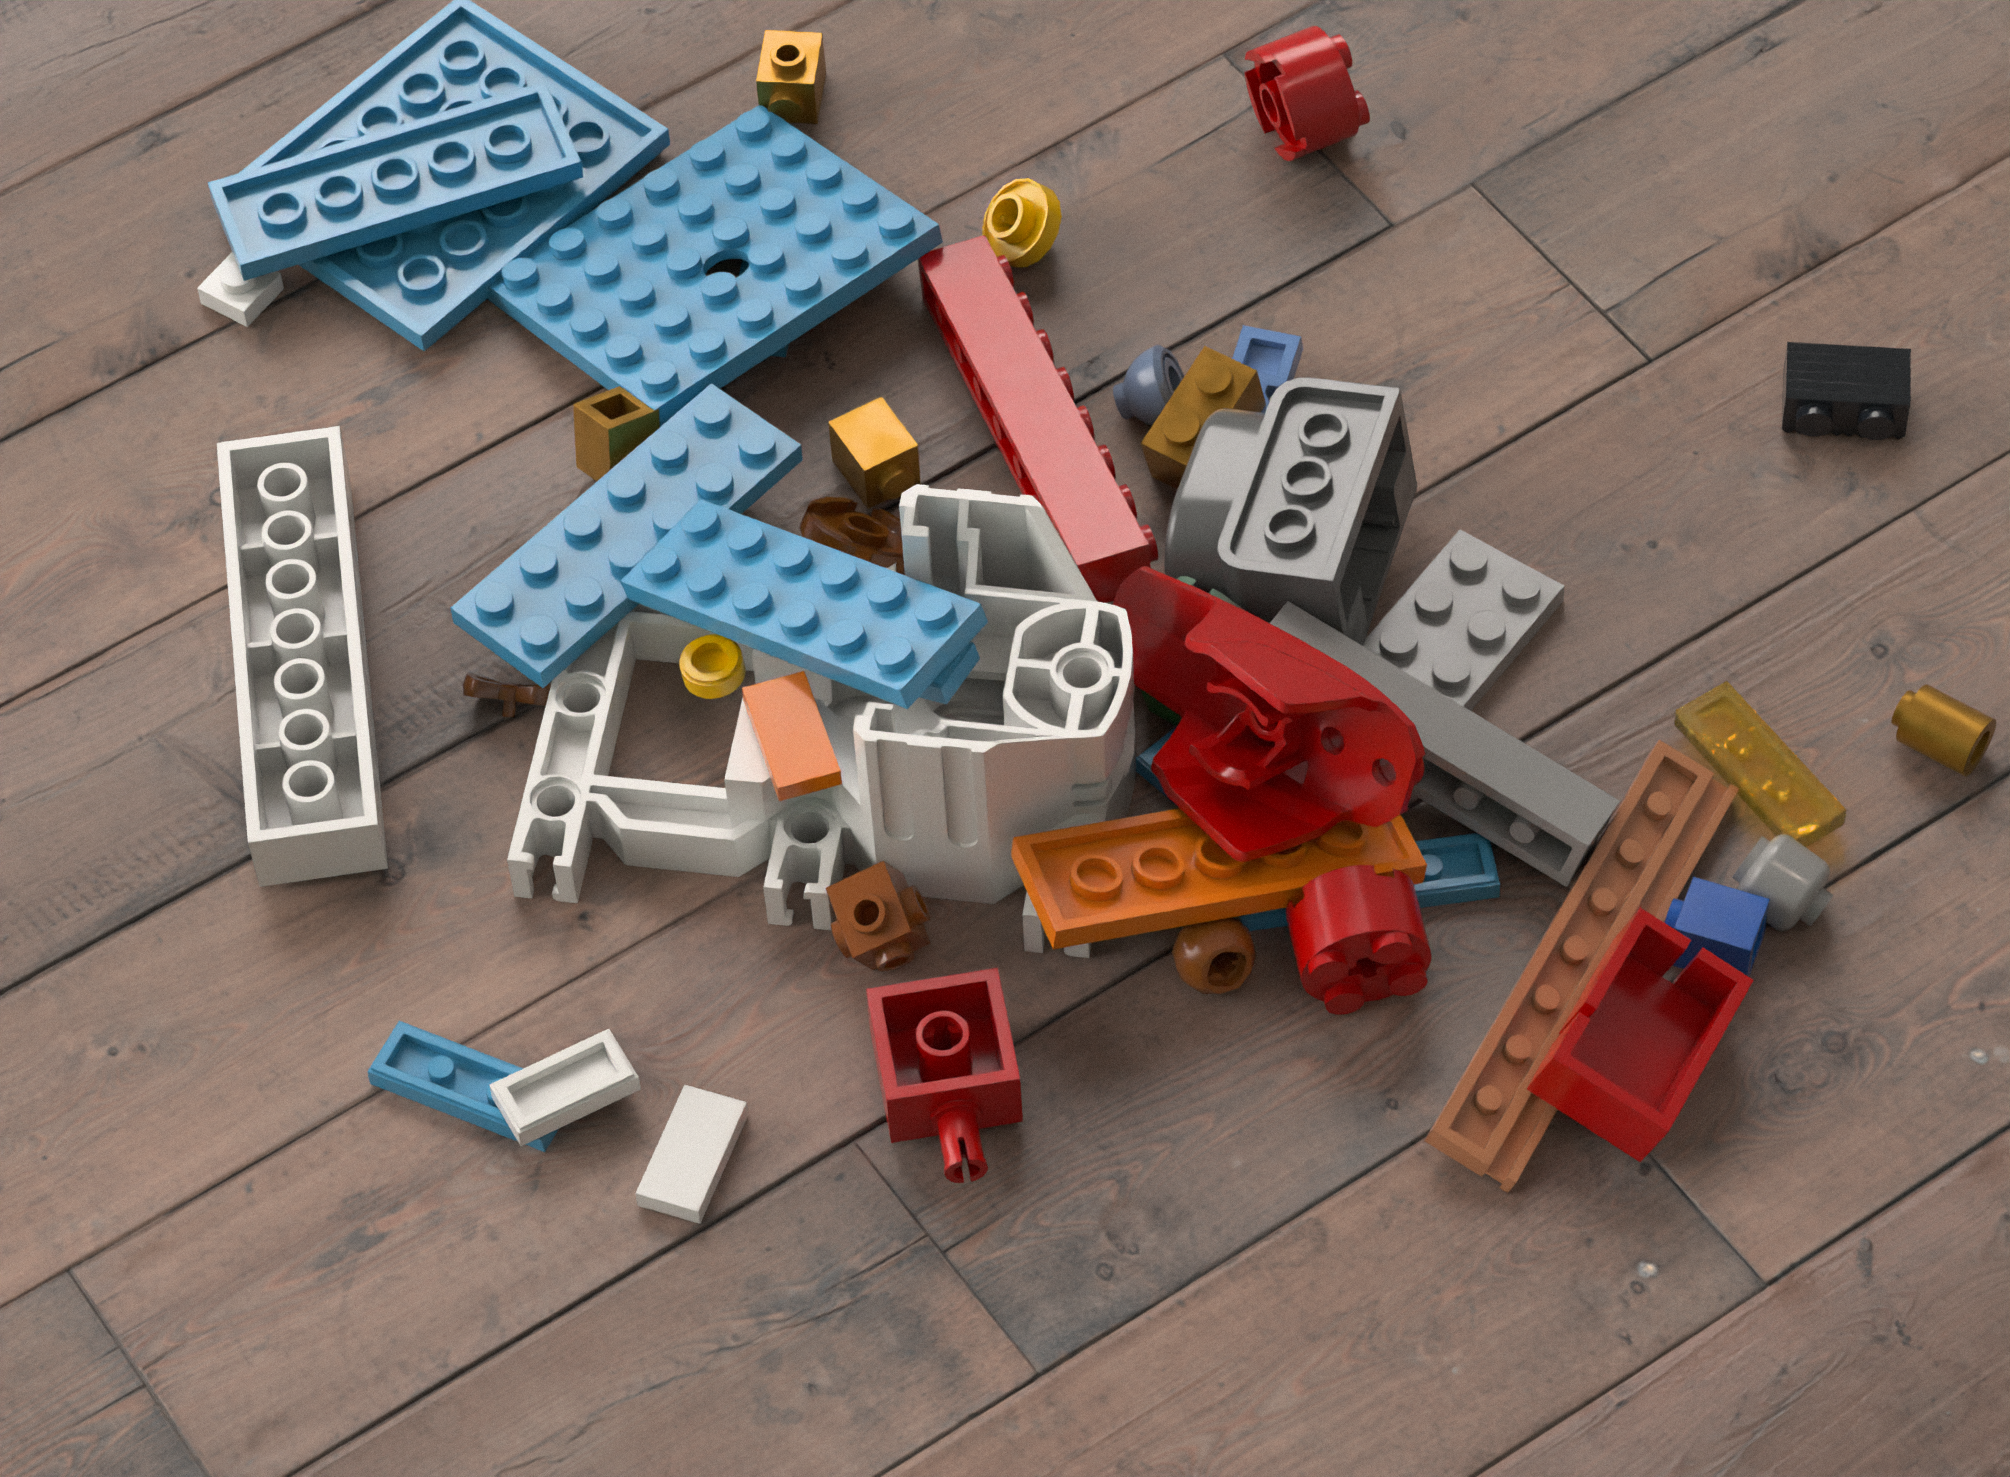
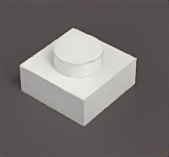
M231 252L197 289L201 304L248 327L279 295L284 287L281 273L277 271L244 281L233 252Z

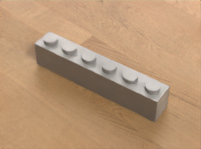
M1287 601L1270 624L1299 638L1365 678L1396 704L1415 724L1426 755L1423 756L1424 775L1421 781L1413 787L1412 794L1567 887L1595 848L1620 800Z

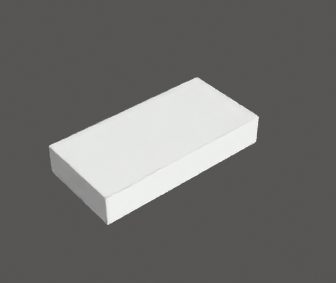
M610 1029L604 1030L489 1085L494 1102L520 1146L641 1090L637 1073Z
M684 1085L635 1193L637 1205L700 1224L748 1117L747 1102Z

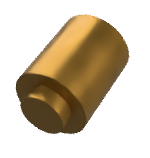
M1928 684L1922 686L1917 693L1908 690L1897 704L1891 723L1898 727L1896 733V740L1965 777L1972 773L1981 761L1996 729V719Z

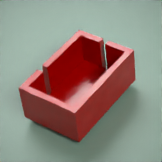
M1641 907L1613 939L1561 1028L1560 1036L1550 1047L1526 1088L1639 1162L1652 1151L1671 1129L1754 981L1713 953L1702 948L1676 977L1674 982L1671 983L1663 976L1684 953L1691 939Z

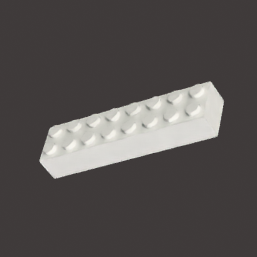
M340 426L217 443L247 838L259 886L388 869L350 472Z

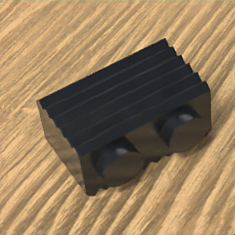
M1787 341L1783 368L1782 430L1786 433L1795 430L1799 434L1802 433L1811 437L1825 436L1830 432L1835 436L1844 433L1848 437L1857 434L1859 437L1869 440H1883L1891 436L1899 440L1905 437L1911 401V348Z

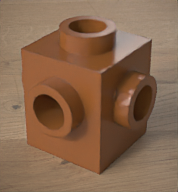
M879 862L825 888L837 920L831 923V931L837 946L847 959L852 957L871 970L878 968L882 972L890 971L908 964L915 958L914 951L931 944L923 924L930 920V913L922 894L915 885L908 886L904 874L887 862Z

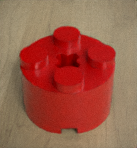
M1311 26L1247 51L1245 60L1254 61L1255 68L1245 71L1246 86L1254 112L1264 133L1276 130L1284 144L1274 148L1284 160L1292 161L1353 137L1358 133L1359 126L1370 122V112L1363 95L1358 90L1354 91L1347 70L1352 67V56L1346 41L1340 34L1329 37L1318 26Z
M1354 865L1335 869L1305 884L1302 887L1304 898L1296 906H1294L1292 900L1288 903L1286 919L1301 983L1309 995L1324 1001L1326 1010L1329 1013L1335 1015L1350 1014L1360 1009L1364 1002L1380 1000L1392 995H1413L1427 985L1426 971L1432 959L1431 949L1414 883L1404 872L1393 869L1395 878L1376 875L1374 865Z

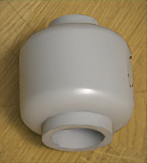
M1786 834L1778 835L1771 841L1762 836L1731 877L1739 883L1738 890L1770 899L1766 923L1778 931L1791 929L1799 919L1808 926H1811L1833 897V894L1823 888L1830 876L1829 865L1808 848Z

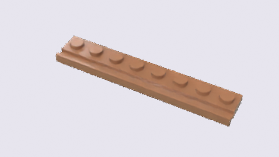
M1658 740L1425 1139L1426 1143L1479 1176L1489 1175L1501 1183L1499 1188L1508 1193L1512 1189L1558 1110L1526 1088L1550 1047L1560 1036L1561 1028L1613 939L1640 907L1661 921H1665L1672 900L1674 898L1677 899L1739 788L1732 784L1728 788L1712 779L1713 772L1663 741Z

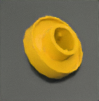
M1015 179L1004 185L992 198L985 212L982 235L986 236L996 257L1005 255L1009 265L1012 267H1028L1039 261L1051 249L1059 233L1062 217L1060 201L1053 190L1032 179Z

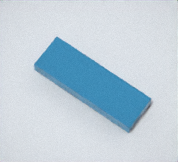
M398 1021L367 1071L370 1084L517 1141L494 1102L489 1085L523 1068ZM559 1129L525 1145L546 1152Z

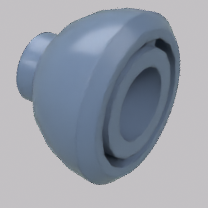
M1155 345L1145 350L1129 366L1124 381L1114 385V400L1119 413L1124 419L1136 417L1147 425L1152 426L1184 378L1183 371L1171 351L1161 345Z

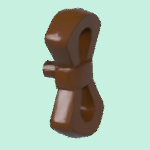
M467 673L463 682V695L474 698L504 700L502 716L515 717L516 701L533 705H546L551 683L542 688L538 684L522 685L517 682H501L487 676Z

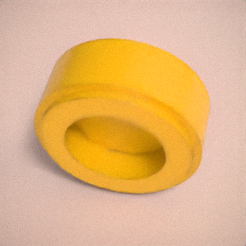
M718 634L705 635L693 640L684 648L680 655L679 666L684 684L692 694L698 697L716 699L727 696L734 692L745 678L746 667L739 645L735 641Z

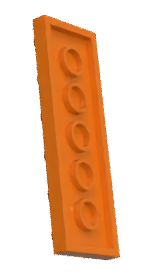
M1180 808L1013 837L1011 850L1013 862L1053 950L1286 908L1290 900L1296 906L1304 898L1302 887L1324 873L1343 867L1374 865L1376 875L1395 878L1393 869L1407 874L1414 884L1423 883L1427 863L1401 815L1377 828L1349 820L1341 821L1318 838L1247 862H1239L1233 859Z

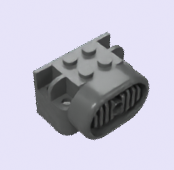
M1310 377L1295 378L1286 381L1275 390L1265 413L1222 408L1213 412L1206 419L1199 432L1173 501L1165 541V574L1175 579L1180 576L1193 578L1196 580L1193 584L1194 587L1207 593L1213 588L1245 611L1268 623L1274 619L1287 601L1363 646L1418 487L1401 389Z

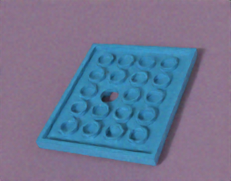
M453 0L239 173L545 81L580 157L583 178L298 264L422 351H425L490 297L489 286L502 276V269L508 262L517 258H525L555 232L566 228L591 212L670 145L668 128L471 0Z
M758 105L752 110L741 114L736 120L711 136L697 142L689 150L659 169L648 173L643 179L618 195L604 201L596 209L566 228L555 232L525 258H517L508 262L502 269V276L489 286L490 297L487 299L606 389L610 390L620 386L654 411L659 409L661 427L711 383L719 389L943 243L938 223L773 112H768V109L764 106ZM726 259H742L749 263L748 269L736 278L727 272H717L706 276L707 271L711 267Z

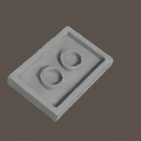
M1459 530L1368 635L1363 646L1472 711L1563 602L1565 586L1468 533Z

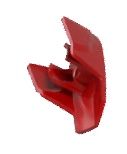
M1147 566L1137 569L1122 582L1116 592L1113 605L1126 609L1132 633L1134 685L1182 717L1171 737L1153 757L1151 771L1158 778L1166 796L1233 859L1239 862H1247L1295 847L1322 836L1341 821L1349 820L1377 828L1409 810L1407 807L1413 787L1421 781L1424 775L1423 756L1426 753L1415 724L1374 685L1344 664L1282 629L1201 589Z

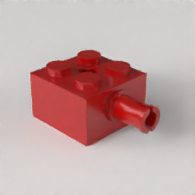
M998 968L866 989L870 1032L891 1143L939 1135L946 1179L954 1183H964L961 1167L963 1165L962 1158L967 1160L970 1181L973 1182L982 1178L988 1171V1164L984 1158L979 1129L1023 1122L1020 1075Z

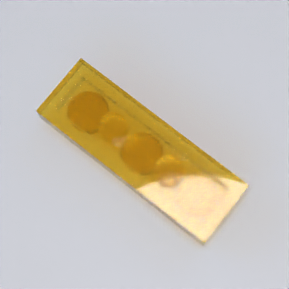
M1728 681L1676 709L1674 721L1676 728L1729 786L1732 784L1739 788L1737 792L1739 797L1775 836L1781 834L1789 835L1807 847L1844 825L1847 811L1844 806Z

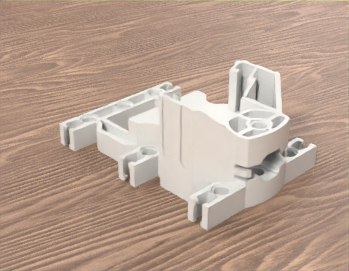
M919 484L911 487L901 494L899 504L905 575L982 605L988 623L970 641L975 644L980 659L948 704L919 697L906 709L736 642L742 651L746 670L754 671L756 684L805 671L841 770V785L779 802L743 698L725 774V788L608 776L636 659L679 663L682 651L690 642L701 636L715 634L639 604L552 680L507 858L514 897H533L534 884L532 876L540 856L548 855L555 857L553 868L556 884H554L552 891L553 899L560 902L578 903L593 838H603L623 863L629 866L740 877L769 859L763 886L768 924L785 926L792 924L794 910L787 909L786 900L792 883L802 882L806 884L804 899L811 900L814 929L831 930V923L834 922L835 912L825 888L843 879L845 864L856 865L862 871L885 861L902 872L908 886L915 885L923 897L995 904L1024 885L1011 857L1013 837L1126 817L1134 791L1136 773L1133 704L1136 685H1134L1132 633L1126 609L1108 603L1097 602L1044 507L1032 495L1020 494V497L991 494V491L958 488L957 491L929 488V485ZM896 563L887 569L896 572ZM1026 892L1022 914L1024 950L1043 953L1044 928ZM1092 943L1065 947L1064 952L1068 956L1089 958Z

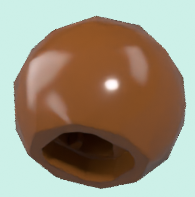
M1234 917L1184 926L1177 934L1172 951L1180 979L1196 991L1211 995H1222L1239 988L1251 974L1257 956L1249 929Z

